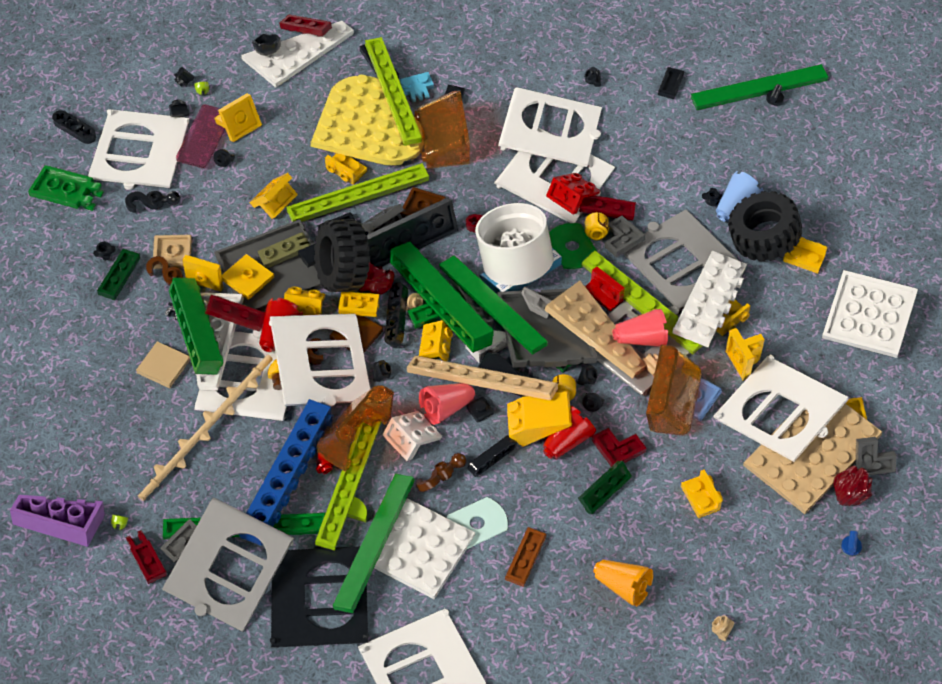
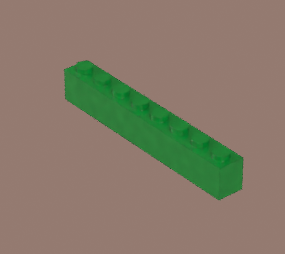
M411 242L391 249L390 263L473 353L492 345L494 336L492 327L482 319L480 314L474 311L471 305L461 297L460 293L451 286L449 281L443 278L440 272L430 264L429 260L420 253L418 248H415Z

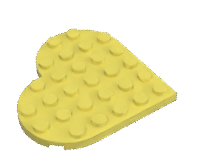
M358 75L339 81L331 89L311 140V147L378 164L401 165L409 159L414 160L421 153L425 142V132L421 123L414 117L422 137V142L404 146L378 78Z

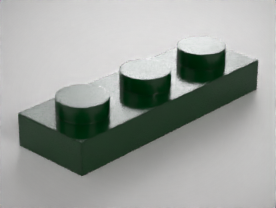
M123 248L97 289L98 295L115 301L139 262L140 254Z
M618 460L578 499L586 512L593 514L632 475L624 462Z

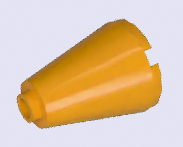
M603 559L596 563L593 570L597 580L630 605L636 607L643 603L648 595V592L645 591L647 585L651 586L653 582V570L646 566Z

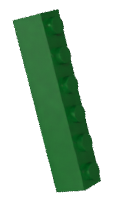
M173 278L169 294L195 374L217 375L220 367L223 366V356L220 355L219 344L215 340L214 329L211 327L209 315L205 314V302L202 300L200 287L197 285L195 278Z

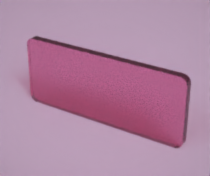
M206 104L201 106L176 155L177 162L199 168L207 167L225 131V128L216 124L214 119L219 115L218 110L221 108Z

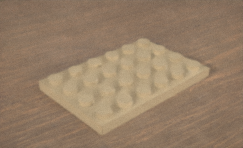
M844 404L825 426L828 429V435L823 438L816 436L795 462L761 444L744 462L743 466L802 513L806 514L834 485V477L855 463L856 439L876 437L878 439L882 435V431L847 404ZM804 410L779 439L790 438L799 434L808 423V411Z

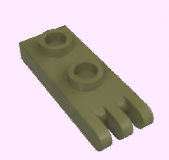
M301 232L257 251L264 267L270 268L298 255L299 250L310 246L307 238H305V234Z

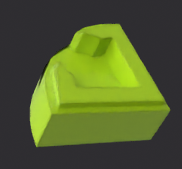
M354 497L347 517L366 523L367 509L365 504L360 499Z

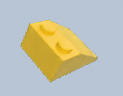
M567 391L555 393L551 400L526 396L507 404L509 437L517 441L522 447L572 426L570 398Z

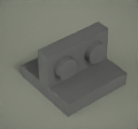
M401 204L387 207L361 225L369 234L403 219L400 212L404 209Z

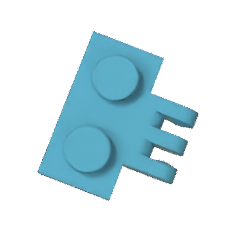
M429 72L399 79L405 96L409 95L412 103L416 102L415 96L418 97L419 101H422L423 94L425 99H429L430 96L427 90L434 89V83Z

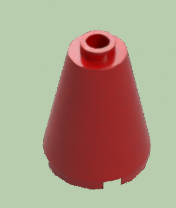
M271 298L268 301L259 344L264 351H275L272 328L269 325L270 317L302 316L303 312L302 310L301 312L297 310L298 306L283 298H277L275 301Z
M571 405L572 426L549 435L543 444V453L549 459L560 458L596 433V428L587 417L583 418L580 415L581 412Z

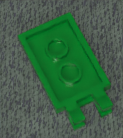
M45 165L28 190L29 196L76 209L81 205L85 209L93 211L96 205L91 203L93 197L89 196V194L92 193L94 196L101 198L104 191L100 190L101 183L94 182L92 177Z

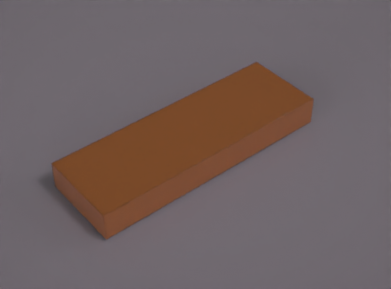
M527 527L505 576L506 581L522 587L525 586L546 539V533Z

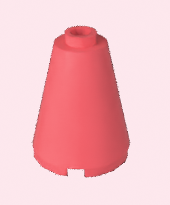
M654 309L616 324L612 330L614 340H617L620 344L666 346L668 330H664V324L667 322L662 309Z
M465 383L426 386L419 391L420 407L425 408L426 414L424 416L429 423L433 425L439 424L472 402L475 390L473 386Z

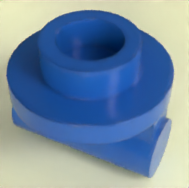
M850 531V535L842 540L841 548L844 553L848 555L860 553L862 543L858 539L857 531Z

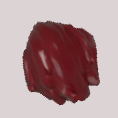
M369 262L368 277L364 286L359 289V292L362 293L366 290L375 294L387 292L393 284L394 272L391 269L385 272V269L381 266L375 267Z
M852 466L845 471L839 472L834 477L833 484L836 499L840 505H859L872 496L873 479L869 477L866 469H857V466Z

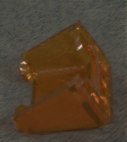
M452 91L418 106L417 110L414 111L415 120L421 124L424 141V151L421 152L422 162H426L427 169L470 164L469 134L460 91Z
M377 385L355 399L318 441L317 453L346 472L352 463L349 459L350 445L355 440V431L363 422L371 427L377 421H382L386 425L391 419L394 391L385 386Z

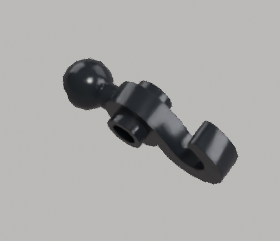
M135 191L126 196L125 204L126 208L132 213L136 212V206L132 203L135 200H139L148 208L156 210L161 208L166 202L170 205L178 204L180 195L176 191H170L167 195H163L159 191H151L147 195Z

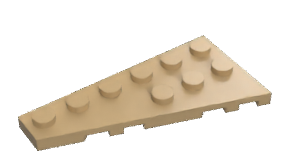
M578 281L546 305L545 311L587 344L594 347L597 352L632 379L644 370L646 364L630 344H620L617 340H614L612 330L615 328L614 323L581 281Z

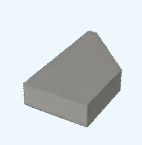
M524 287L521 293L529 310L547 319L549 313L545 311V307L552 300Z

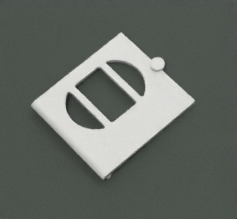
M515 88L498 146L501 147L502 151L505 148L587 167L593 141L601 135V132L597 130V125L602 107ZM538 103L539 106L533 128L530 129L522 120V112L529 105ZM545 104L568 110L561 137L537 131ZM573 112H576L584 122V129L577 136L568 138L567 135Z
M108 109V116L88 176L92 177L93 180L124 183V188L127 190L133 189L135 184L170 188L189 124V118ZM139 125L148 128L154 135L116 131L125 126ZM112 138L153 142L148 158L107 153ZM106 161L145 165L135 170L121 171L112 168Z
M540 128L537 130L538 132L550 134ZM518 151L494 182L497 185L496 187L498 189L502 187L563 220L575 223L583 212L578 210L577 214L573 215L546 197L551 183L541 179L540 176L553 159L546 158L538 170L532 173L529 161L533 154ZM590 154L588 167L591 172V179L589 182L595 184L596 188L600 190L615 167ZM577 165L572 173L579 174L584 166Z
M356 314L270 317L269 325L272 328L285 406L306 405L309 399L330 407L337 403L372 401ZM332 329L341 333L347 340L306 341V338L316 330ZM350 347L354 369L311 371L307 348ZM355 377L350 385L342 389L325 388L313 379Z
M254 330L253 334L234 332L230 349L237 346H250L258 349L264 356L270 355L273 358L270 364L277 359L276 351L266 352L261 348L259 344L261 330L260 332ZM228 354L226 361L258 365L264 358ZM270 364L263 370L258 387L256 389H246L248 391H256V393L244 399H237L232 404L235 412L234 415L279 421L286 419L285 412L287 406L284 405L282 390L273 389L274 383L272 379L268 378ZM221 380L219 387H238L241 382ZM199 389L195 410L215 412L227 398L220 395L216 390Z
M769 355L713 417L795 462L816 436L823 438L828 435V429L825 426L849 398L775 360L773 355ZM771 392L751 416L744 420L742 412L747 401L759 393ZM778 395L798 404L799 406L773 435H769L752 425ZM804 410H807L809 420L806 427L793 437L779 439Z
M446 609L358 646L376 684H391L387 675L430 656H433L444 677L431 684H486L453 624L449 611ZM416 644L427 648V650L384 667L388 655L400 646Z

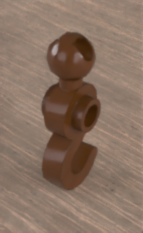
M152 257L146 264L149 276L154 275L153 268L155 265L162 264L163 278L168 286H171L173 278H183L180 269L170 267L164 257Z
M455 453L451 457L450 462L442 461L434 466L435 469L432 471L430 479L423 481L422 478H419L415 484L420 492L430 490L438 485L440 480L446 481L451 478L454 468L465 466L467 460L464 454Z

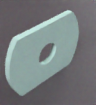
M488 497L447 515V519L475 532V536L467 549L508 529L505 511L497 502ZM473 517H481L485 524L480 529H474L470 525V520Z

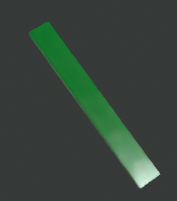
M822 64L692 93L691 99L696 110H702L767 95L768 92L774 90L777 84L782 86L781 91L824 82L828 80V75Z
M455 255L439 264L440 269L532 355L548 346V342Z
M394 475L332 605L334 610L354 612L415 480L412 476Z
M326 513L281 514L278 523H274L273 527L288 535L318 534ZM201 518L163 519V540H169L189 519L197 526Z

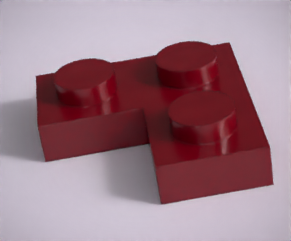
M609 428L593 435L591 439L611 467L618 460L626 463L644 454L647 449L637 434L619 442Z

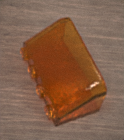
M669 345L660 346L646 416L651 432L685 435L691 429L702 373L699 365L678 349Z

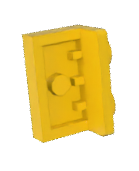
M291 287L285 292L284 299L298 306L297 310L299 312L302 310L303 315H321L325 294L320 293L318 290L307 291L302 290L300 287Z
M443 320L423 325L419 350L420 357L430 359L440 357L443 361H448L453 332Z

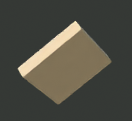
M155 235L153 257H164L170 267L184 268L182 259L185 255L191 256L192 235ZM157 264L153 269H162L163 265Z
M157 341L136 371L137 374L171 388L189 363L190 357Z

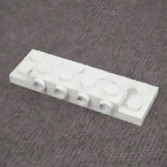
M712 251L673 329V334L709 347L717 328H722L725 320L723 315H728L732 305L730 301L734 302L738 292L736 288H740L744 278L742 275L747 264Z

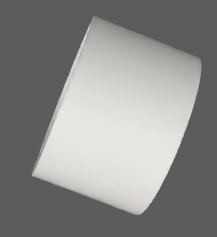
M524 203L506 204L490 210L478 221L475 230L485 274L491 280L503 285L526 284L543 276L552 266L554 256L545 214L539 208Z

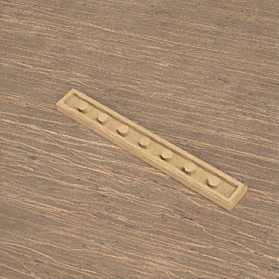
M414 356L407 366L408 373L551 400L558 389V383L420 356Z

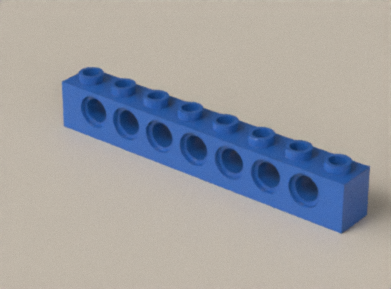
M311 399L308 400L246 514L258 520H265L263 522L272 527L274 523H278L283 507H286L289 503L292 490H296L299 477L306 472L309 459L313 458L316 453L318 442H322L325 429L332 424L333 415L330 406ZM239 534L242 539L261 546L263 545L255 536Z

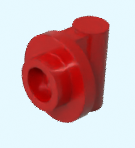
M324 452L318 453L316 472L318 474H327L333 469L334 461L332 459L327 460Z

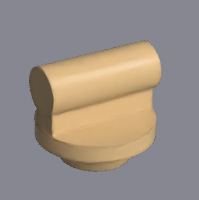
M419 293L409 295L407 310L423 305V298Z
M649 353L647 357L642 359L646 364L645 368L653 376L657 375L663 367L661 364L663 360L656 353L653 355Z
M725 615L718 616L712 622V632L718 635L719 639L726 641L735 623Z

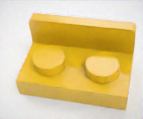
M336 153L333 157L329 155L325 157L327 170L339 175L343 181H348L353 185L367 172V167L349 156Z
M801 237L797 246H793L794 249L790 253H785L783 261L818 273L828 247Z
M353 291L341 292L339 314L377 317L380 305L379 294L357 293Z
M736 300L734 302L730 301V304H732L728 315H723L725 320L722 328L718 327L716 331L723 336L730 330L735 329L738 323L745 322L750 316L751 306L748 303L742 306Z
M705 469L700 471L698 477L681 483V488L698 519L720 511L723 502L722 495L719 491H716L711 475H707Z

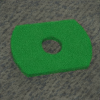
M579 223L561 224L549 232L551 246L562 256L561 265L564 269L583 268L582 262L591 253L597 252L590 238L586 235L584 228ZM570 241L578 243L579 248L571 251L565 245Z

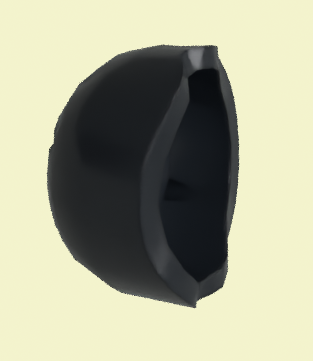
M261 34L252 41V44L258 54L268 56L280 49L281 39L276 34Z

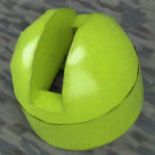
M203 81L194 84L195 90L199 95H202V91H204V95L208 93V82Z
M112 515V527L116 529L117 524H119V530L124 529L127 525L128 517Z

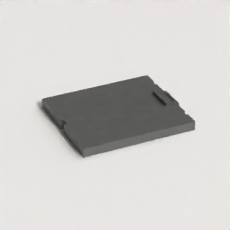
M297 220L215 251L214 254L224 273L246 254L264 266L257 251L301 232L305 234L308 244L312 245L315 243L313 240L311 241L301 220ZM299 255L267 268L274 273V278L249 300L243 296L242 305L262 311L266 309L267 303L271 298H273V301L277 300V298L284 299V294L288 288L300 287L302 290L307 291L322 288L323 286L317 277L318 273L315 265L307 268ZM231 288L233 294H240Z
M567 289L541 290V292L536 293L554 300ZM522 291L497 292V295L548 342V346L532 355L504 329L513 368L526 367V365H530V367H561L582 362L584 364L597 362L594 347L587 344L550 314L546 319L530 311L521 293Z

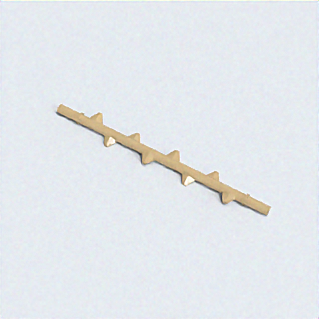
M266 355L238 387L228 386L226 388L229 397L215 412H203L205 423L189 440H178L181 449L166 466L155 464V478L151 479L150 483L138 495L142 501L156 487H159V484L175 467L185 469L184 457L199 440L209 441L211 439L208 430L223 414L231 416L235 414L232 404L247 388L256 389L258 387L256 378L261 375V372L273 360L270 355Z

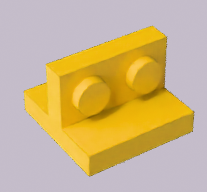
M248 93L219 109V115L214 118L216 124L226 129L228 137L232 142L262 126L253 99Z
M287 172L273 179L249 203L254 208L261 206L271 219L275 218L298 195L288 183L292 177Z
M735 328L729 331L726 353L744 381L751 375L753 365L760 360L765 339L762 334L743 339L738 329Z

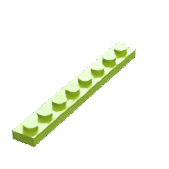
M382 37L365 40L366 49L404 146L422 142L418 126Z
M423 163L287 206V213L292 222L297 220L303 222L429 181V175Z
M594 251L582 262V266L590 273L598 266L625 288L623 299L641 314L654 309H662L667 322L664 324V330H668V335L692 355L703 346L673 334V329L679 317L598 252Z
M367 411L363 412L318 532L315 545L335 551L383 416Z

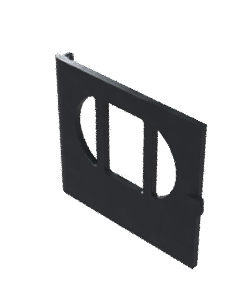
M315 546L314 549L287 551L272 578L271 648L368 643L367 584L353 613L334 610V608L305 609L306 584L342 583L347 576L307 577V574L316 566L324 563H338L350 570L360 546L336 547L335 551L321 546ZM353 614L347 623L333 629L319 628L306 618L308 616Z

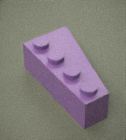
M18 495L10 509L13 525L87 547L105 516L103 501L90 503L82 499L65 501V498H56L52 500L46 499L44 496Z

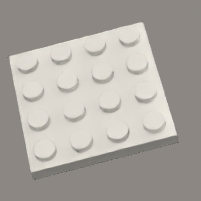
M843 270L822 338L898 358L918 289Z
M407 498L374 568L435 599L474 538L475 532Z

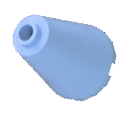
M738 171L732 175L716 209L718 219L728 222L729 215L737 203H741L743 198H748L753 193L759 194L761 191H764L763 188L759 189L757 187L758 182L745 172L738 174Z

